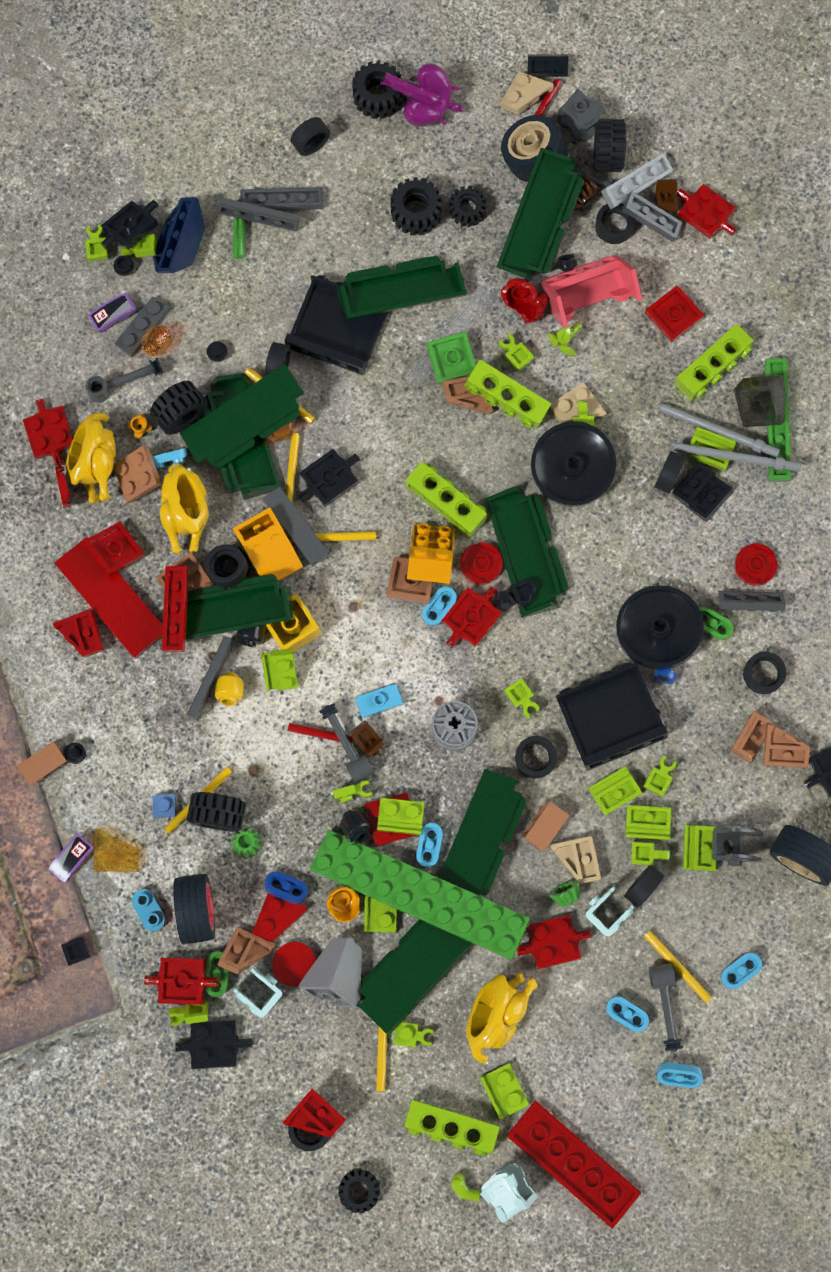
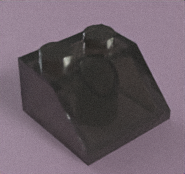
M782 375L743 378L733 389L743 427L782 425L784 423L787 394Z

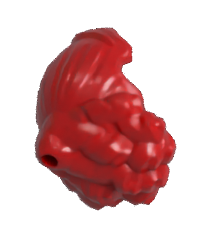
M521 278L510 279L506 286L501 289V297L505 305L520 314L521 319H524L526 324L536 322L543 317L548 297L543 293L537 292L533 284Z

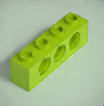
M736 323L676 377L674 385L691 402L696 397L700 399L708 391L706 388L710 384L716 385L722 379V374L726 370L730 372L738 364L736 361L742 357L744 359L752 352L751 347L754 340ZM726 348H732L735 353H728ZM716 361L720 366L714 367L711 362ZM695 375H703L705 380H698Z
M480 359L464 384L471 394L482 396L489 405L498 406L503 409L504 414L512 418L516 417L523 426L530 429L538 427L552 404ZM484 382H491L493 389L486 388ZM502 392H507L511 396V400H505ZM520 403L526 404L529 411H523L520 408Z
M421 461L405 480V485L408 489L469 538L487 520L486 509L479 503L474 504L469 500V495L463 490L458 491L454 488V484L447 477L442 478L439 476L437 470L431 464L426 465ZM428 482H434L437 486L429 489L425 485ZM450 495L453 497V500L445 502L442 500V497ZM461 508H467L469 510V513L467 515H461L458 513V510Z
M414 1099L411 1101L404 1126L408 1128V1133L421 1136V1133L430 1135V1140L443 1143V1139L452 1142L451 1146L462 1150L465 1149V1146L474 1148L473 1153L485 1157L487 1153L493 1154L500 1129L499 1125ZM431 1115L436 1119V1125L433 1128H426L423 1125L425 1116ZM449 1122H454L458 1126V1131L454 1135H448L445 1132V1125ZM470 1129H477L480 1133L479 1139L475 1142L467 1139V1132Z

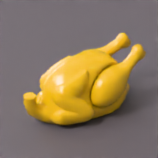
M94 412L87 416L78 426L68 451L65 466L70 483L72 485L81 483L85 486L90 504L110 499L108 478L112 473L114 458L116 457L113 433L109 429L103 428L101 423H106L109 420V415L100 412ZM99 483L100 488L99 496L94 487V484Z
M174 463L169 467V473L164 475L161 488L162 505L159 512L160 520L169 537L171 551L174 554L181 553L178 534H192L189 551L197 553L200 536L208 520V506L205 498L207 491L196 473L187 470L179 463Z
M517 972L509 982H507L503 974H498L484 984L477 993L472 1010L468 1015L465 1035L468 1039L472 1056L479 1063L485 1064L488 1061V1056L482 1053L484 1048H503L517 1031L516 1026L526 1013L529 997L533 990L538 987L534 978H530L524 990L519 993L515 987L525 982V977L521 972Z

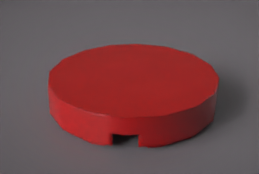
M57 466L55 471L63 508H71V502L66 501L70 497L67 480L64 474H61L64 471V466Z
M479 542L466 548L462 553L460 565L461 571L467 580L474 584L485 585L498 578L501 574L503 561L496 547L489 543Z
M754 543L743 547L735 558L734 567L737 576L744 583L760 586L768 583L777 571L778 562L774 552L769 547Z
M289 942L282 945L276 951L272 969L275 977L281 983L289 987H299L300 982L317 959L314 952L307 945L300 942Z

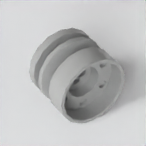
M461 701L443 703L436 709L432 717V735L435 742L441 748L448 751H461L468 748L473 743L477 734L478 719L475 711L468 704ZM452 720H456V723H460L458 725V729H454L453 726H449L451 725Z

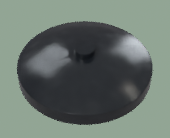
M565 422L550 428L539 438L532 453L531 472L536 486L549 500L563 506L578 507L596 501L608 490L616 472V455L609 439L596 427L583 422Z
M658 585L643 588L632 594L624 602L617 616L616 632L622 650L631 660L646 668L663 670L685 663L696 653L703 638L704 622L698 605L689 595L670 586Z

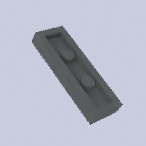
M631 191L628 194L622 209L623 212L671 242L677 239L682 225L680 220L635 192Z
M152 296L114 343L115 346L130 357H133L170 311L169 307Z
M718 590L720 609L727 611H785L786 602L783 592Z

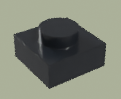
M79 937L61 945L68 966L91 958L84 937Z

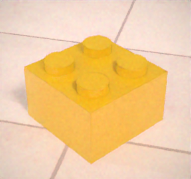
M297 593L292 596L293 620L266 625L281 650L293 649V653L323 634Z

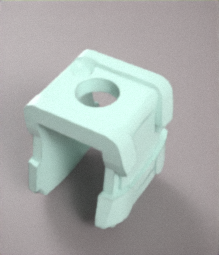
M615 886L609 888L602 896L597 894L589 902L591 907L586 912V917L605 936H611L620 927L619 924L633 913V908L635 907L634 904H631L609 928L593 914L596 908L616 889Z
M250 966L249 970L274 991L273 994L260 1008L237 987L233 986L232 990L235 994L234 996L243 1004L246 1003L252 1013L259 1017H264L280 999L282 992L276 986L278 981L269 973L264 976L256 968Z
M515 1163L498 1170L481 1187L482 1193L480 1195L488 1204L491 1203L495 1207L496 1215L502 1223L508 1221L520 1211L529 1208L537 1199V1195L528 1186L524 1178L525 1174L522 1167Z

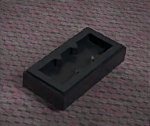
M528 54L527 74L534 77H568L569 56L568 54Z

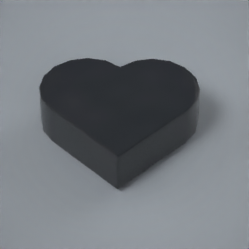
M523 580L509 586L515 603L519 607H527L532 601V596L536 591V584L532 580Z

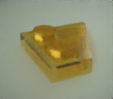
M95 829L94 872H139V849L100 829Z

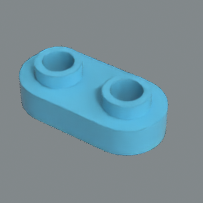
M187 448L152 456L156 469L165 467L164 462L173 461V464L185 462L188 452Z
M440 588L431 598L429 604L424 607L422 618L427 625H439L454 605L457 596L452 588ZM448 596L450 600L443 602L442 597ZM436 613L437 617L435 619H431L429 617V614Z
M428 823L423 826L416 857L418 863L426 868L434 866L439 858L443 832L441 827L435 823ZM434 831L436 837L430 839L427 836L428 832ZM430 853L432 858L427 861L423 858V855Z
M145 889L137 891L133 895L132 904L144 927L153 932L161 930L165 926L166 917L154 894ZM145 896L147 898V902L144 905H141L139 900L141 897ZM152 916L157 917V922L155 924L150 923V918Z
M754 953L742 955L722 971L720 976L722 984L728 989L741 987L760 972L762 961ZM747 960H750L753 963V967L751 969H748L746 967ZM729 974L735 975L734 982L728 980Z
M613 997L607 1002V1014L615 1021L633 1032H641L647 1028L649 1023L648 1015L637 1006L622 997ZM615 1004H619L621 1006V1011L619 1013H616L613 1010V1006ZM635 1016H638L641 1020L638 1025L633 1023Z
M666 1062L660 1064L657 1068V1079L664 1085L696 1088L703 1082L702 1070L697 1066Z

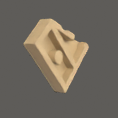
M519 71L500 102V106L502 109L519 115L529 105L536 103L539 100V96L546 91L550 93L554 89L553 83Z
M584 382L552 402L549 407L560 424L572 422V417L578 416L577 401L585 400L587 402L588 415L593 414L594 418L599 417L601 419L607 415Z
M593 836L550 845L551 849L572 873L574 878L578 880L579 884L602 880Z

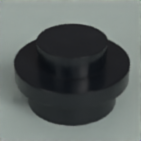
M566 254L558 258L556 265L563 272H569L577 266V260L574 259V255Z
M119 256L114 261L113 268L118 275L128 276L134 270V262L128 256Z
M215 341L207 347V355L210 360L220 362L227 357L228 350L224 343Z
M502 591L495 595L493 603L495 607L506 610L515 603V599L511 592Z
M70 743L64 750V757L69 763L79 764L86 757L85 748L80 743Z

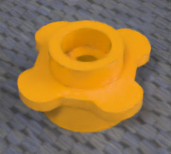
M139 414L127 423V427L134 432L135 438H141L144 433L152 430V425L146 421V416L143 414Z

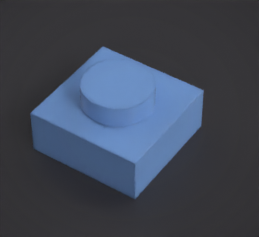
M175 794L152 795L153 818L176 816Z

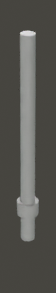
M664 403L660 406L659 411L749 446L753 448V451L758 453L764 452L774 457L779 455L780 449L765 444L763 440L749 438Z
M674 442L673 451L774 467L775 470L781 471L783 469L800 471L802 463L786 461L785 458L781 457L774 459Z

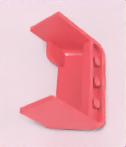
M617 255L604 257L576 267L572 271L548 277L541 282L543 292L548 297V304L553 316L564 328L568 327L567 322L572 320L575 310L608 298H613L618 302L627 301L631 296L637 301L642 300L635 268Z

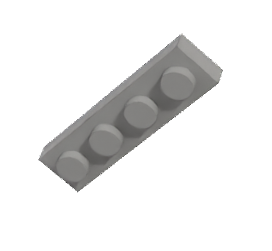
M662 153L601 190L610 209L626 201L631 191L637 194L674 170L666 155Z

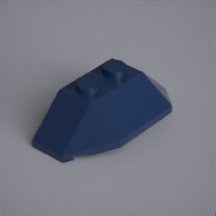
M197 197L180 198L178 205L165 220L157 244L156 255L153 256L156 267L155 271L158 274L175 273L193 265L205 230Z

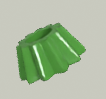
M249 827L246 830L242 828L239 833H233L234 839L230 841L234 845L232 851L237 852L238 857L244 856L246 859L250 855L256 856V850L261 849L259 843L262 841L261 838L257 837L258 831L252 832V829Z
M571 880L556 886L549 896L561 907L573 904L580 898L578 880Z

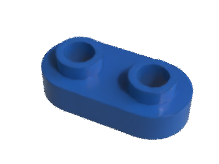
M277 871L269 873L265 879V889L273 896L293 904H300L307 897L308 888L304 882ZM277 883L279 887H273L272 884ZM298 892L300 895L294 896L292 893Z

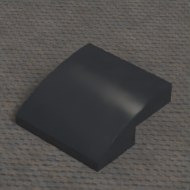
M698 462L675 488L672 495L695 515L707 522L733 493V488L717 478L715 472Z

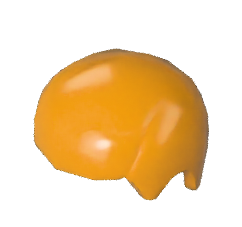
M340 886L334 888L328 895L327 909L336 921L346 923L353 921L359 915L360 898L354 889Z

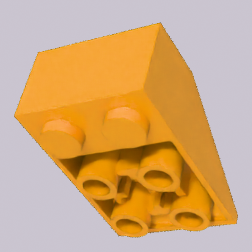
M271 508L233 528L238 541L259 576L273 574L277 577V580L281 581L304 568Z
M426 523L413 524L407 579L450 584L456 528H450L445 525L433 526Z

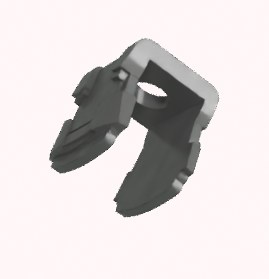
M576 89L574 94L559 108L557 122L562 127L568 128L572 132L571 135L578 142H585L595 134L596 123L604 113L603 104L596 100H590L581 90Z
M719 826L714 828L712 859L726 861L729 866H742L744 862L761 861V857L740 854V837L763 836V833L757 828L742 826ZM725 840H727L730 844V849L728 852H726L723 847Z

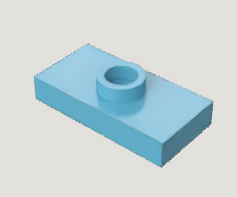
M396 683L355 697L362 719L403 705Z

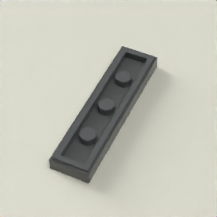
M322 187L240 189L241 202L274 210L323 209Z
M219 197L217 214L291 231H297L300 215Z
M280 486L262 498L312 567L329 555L327 549Z
M226 636L223 637L188 711L190 718L198 721L234 645L233 640Z

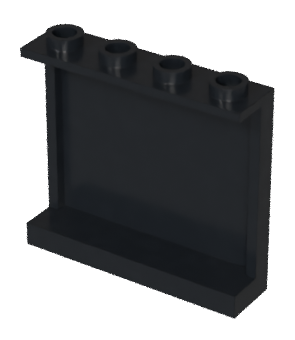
M311 275L310 287L291 333L286 335L285 344L290 345L292 351L364 375L388 312L347 320L336 293L339 286L344 285V283H334L324 276Z
M637 662L623 664L619 670L614 672L606 671L597 679L592 681L591 679L584 680L579 686L573 689L570 687L565 688L558 695H555L586 771L668 738L666 728L659 717Z

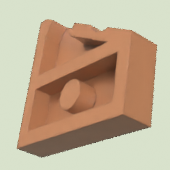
M469 376L443 381L442 385L447 404L485 414L493 413L492 406L485 401V398L480 395L471 394L467 387L464 386Z
M191 552L171 565L187 566L189 568L188 591L213 585V582ZM165 570L156 576L163 588L165 587Z
M766 723L764 766L808 768L809 744L771 723Z
M236 927L218 962V966L240 974L272 953L276 944Z

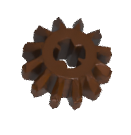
M586 176L582 177L584 184L573 211H579L598 191L595 183Z

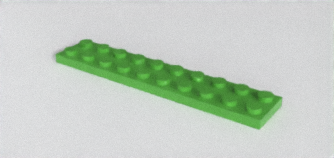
M328 830L309 869L318 875L343 886L350 887L356 892L511 961L531 920L529 917L363 844L355 843V841L349 842L344 836Z

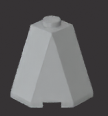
M350 937L332 938L300 982L299 988L313 998L319 1000L324 998L335 1002L334 1005L342 1008H359L362 948L355 944V941Z

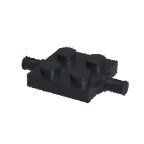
M153 199L145 207L136 204L132 200L101 225L103 230L109 234L105 240L100 242L103 248L107 249L114 242L121 244L127 250L132 248L159 225L157 219L150 215L154 209L159 207L158 203Z
M331 449L299 472L307 488L297 494V496L303 502L313 495L326 507L359 483L351 471V466L360 461V458L354 453V455L345 460L334 449Z
M831 747L809 758V763L814 770V776L803 781L804 785L813 781L805 786L807 789L819 783L825 790L828 798L831 797Z
M236 1020L192 1023L189 1042H175V1051H189L192 1070L237 1067L239 1048H253V1039H239Z

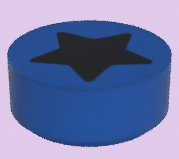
M656 669L654 673L656 679L666 684H674L677 677L676 673L671 669Z

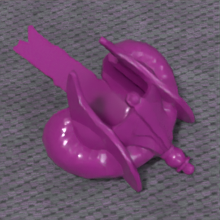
M424 64L420 67L418 75L410 78V81H418L419 85L407 80L404 81L387 72L384 76L386 80L380 83V85L388 86L404 94V99L407 102L403 111L404 118L414 126L425 127L437 121L446 125L442 116L447 109L456 113L458 111L463 112V108L460 105L451 102L452 90H460V88L452 86L446 72L436 64Z

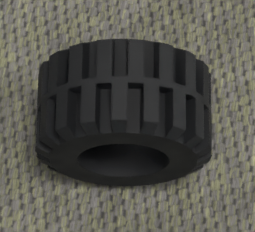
M372 61L368 62V66L362 65L360 71L357 70L355 77H353L354 104L357 105L359 112L363 111V115L366 117L371 115L373 119L376 116L384 119V115L389 117L392 115V111L396 113L398 106L402 104L403 94L388 86L381 85L388 89L387 92L381 95H374L368 92L369 88L380 85L381 82L386 80L384 78L386 72L402 79L400 72H396V67L393 65L389 67L387 62H384V64H381L380 61H376L375 64H372Z
M598 119L594 135V168L596 172H622L626 155L624 119Z
M413 177L412 181L409 178L405 179L404 184L400 182L397 185L398 189L394 188L392 191L393 195L390 198L392 220L398 229L402 227V232L404 233L409 231L410 235L414 236L415 233L423 235V231L429 233L431 227L435 228L437 221L441 219L442 198L441 194H439V189L437 187L434 188V184L431 181L426 183L424 178L421 181L418 180V177ZM411 201H421L427 205V208L421 212L414 213L408 211L405 206Z
M182 381L172 385L157 397L150 408V415L166 435H173L185 430L200 418L206 409L207 400L191 381Z
M195 792L191 794L187 821L196 826L215 830L240 831L242 829L246 803L241 799L209 792Z

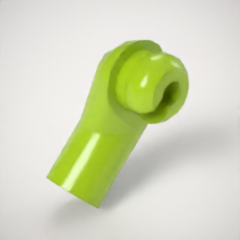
M455 1174L451 1181V1187L458 1198L479 1202L481 1190L468 1188L464 1182L465 1177L462 1174Z

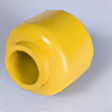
M228 672L217 679L215 697L219 700L220 704L234 706L242 700L244 681L236 673Z

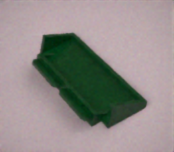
M542 147L540 148L497 263V268L530 281L535 271L541 274L551 271L565 234L564 229L561 228L562 223L570 220L584 184L580 174L573 172L576 161L572 158Z
M438 256L400 262L396 265V270H390L385 265L349 272L343 282L344 285L339 286L336 291L347 320L467 295L459 262L446 269L444 260L440 261Z
M284 363L180 432V435L197 463L207 458L210 465L214 464L215 467L220 468L253 447L255 444L253 437L256 435L266 438L297 418L300 411L298 409L299 404L295 399L304 394V391Z
M245 373L216 376L210 385L212 392L207 393L204 397L207 400V406L203 412L204 416L251 386L248 376ZM259 435L253 437L255 440L253 447L219 468L225 488L231 490L232 493L241 491L243 500L271 493L279 486L281 488L267 438H261Z
M516 486L484 498L511 585L527 579L532 580L536 584V591L532 596L530 605L524 608L518 606L521 617L525 618L559 608L557 597L564 596V592L568 590L569 585L558 551L555 547H550L549 545L553 535L541 498L531 495L524 497L523 490Z
M268 574L243 579L241 583L230 587L228 590H225L224 587L213 585L188 591L186 641L293 620L291 587L281 586V581L277 580L275 575Z
M484 769L438 878L476 895L485 896L489 893L504 857V851L499 846L501 842H510L526 804V799L521 796L522 793L514 791L517 783L516 779Z
M418 920L399 940L400 947L396 951H389L361 981V989L359 991L366 998L358 1006L389 1036L474 944Z

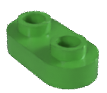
M707 607L699 608L702 616L706 618V622H704V632L717 640H726L732 635L733 624L729 619ZM718 627H723L725 633H720Z
M220 951L211 953L206 964V978H219L221 983L219 990H215L213 987H206V992L213 997L224 995L228 989L229 970L216 967L215 961L220 959L223 954Z

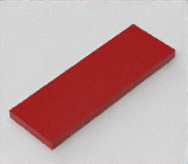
M87 536L54 562V564L133 658L136 659L162 638L163 625L118 572L110 577L106 575L84 546V541L89 539Z
M536 1100L506 1135L612 1229L641 1194L636 1187Z

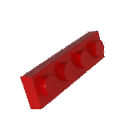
M165 566L162 629L163 652H185L189 573L187 566Z

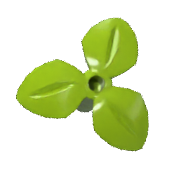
M576 322L572 327L563 328L557 332V337L549 332L548 338L554 347L560 346V352L574 357L577 354L571 347L567 346V343L582 328L580 322Z

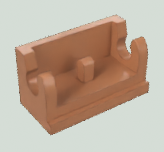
M754 711L739 733L730 752L751 763L765 739L766 723L772 724V722Z
M53 741L16 767L29 786H31L67 762L57 743Z
M545 801L521 835V838L536 849L545 852L569 818V815L551 801Z

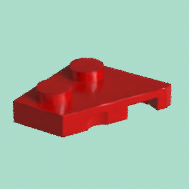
M89 609L52 623L55 629L59 630L82 657L86 658L105 651L93 610Z
M268 893L252 934L274 942L308 910V907L290 903Z
M312 1088L282 1123L286 1126H292L331 1138L346 1119Z

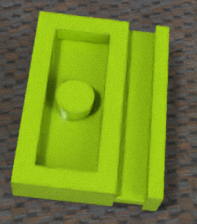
M696 427L690 445L733 452L737 441ZM690 453L685 455L688 458L723 471L726 470L729 463L727 459Z
M293 649L271 651V653L261 652L267 691H270V689H276L277 691L298 688Z
M626 766L588 788L604 816L642 794Z
M381 798L377 831L421 835L425 802Z
M627 805L625 838L669 841L671 808Z
M684 825L682 870L716 871V860L712 859L713 830L716 827Z
M365 896L364 932L396 933L397 909Z
M509 1063L480 1077L500 1120L529 1106Z

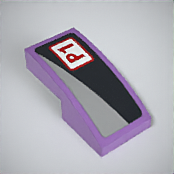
M123 293L98 307L89 314V317L97 331L103 333L117 321L123 322L137 309L128 294Z
M77 833L56 857L48 870L65 884L80 868L79 865L91 854L94 847Z

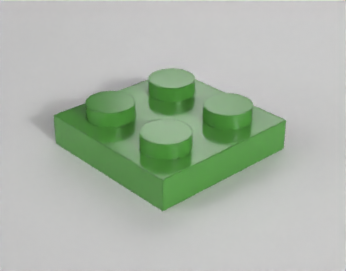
M466 331L425 343L437 384L470 375L476 365Z

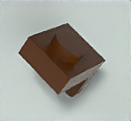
M676 179L657 180L656 206L665 212H678V183Z
M366 720L348 734L368 757L380 753L383 749L382 746L386 743Z

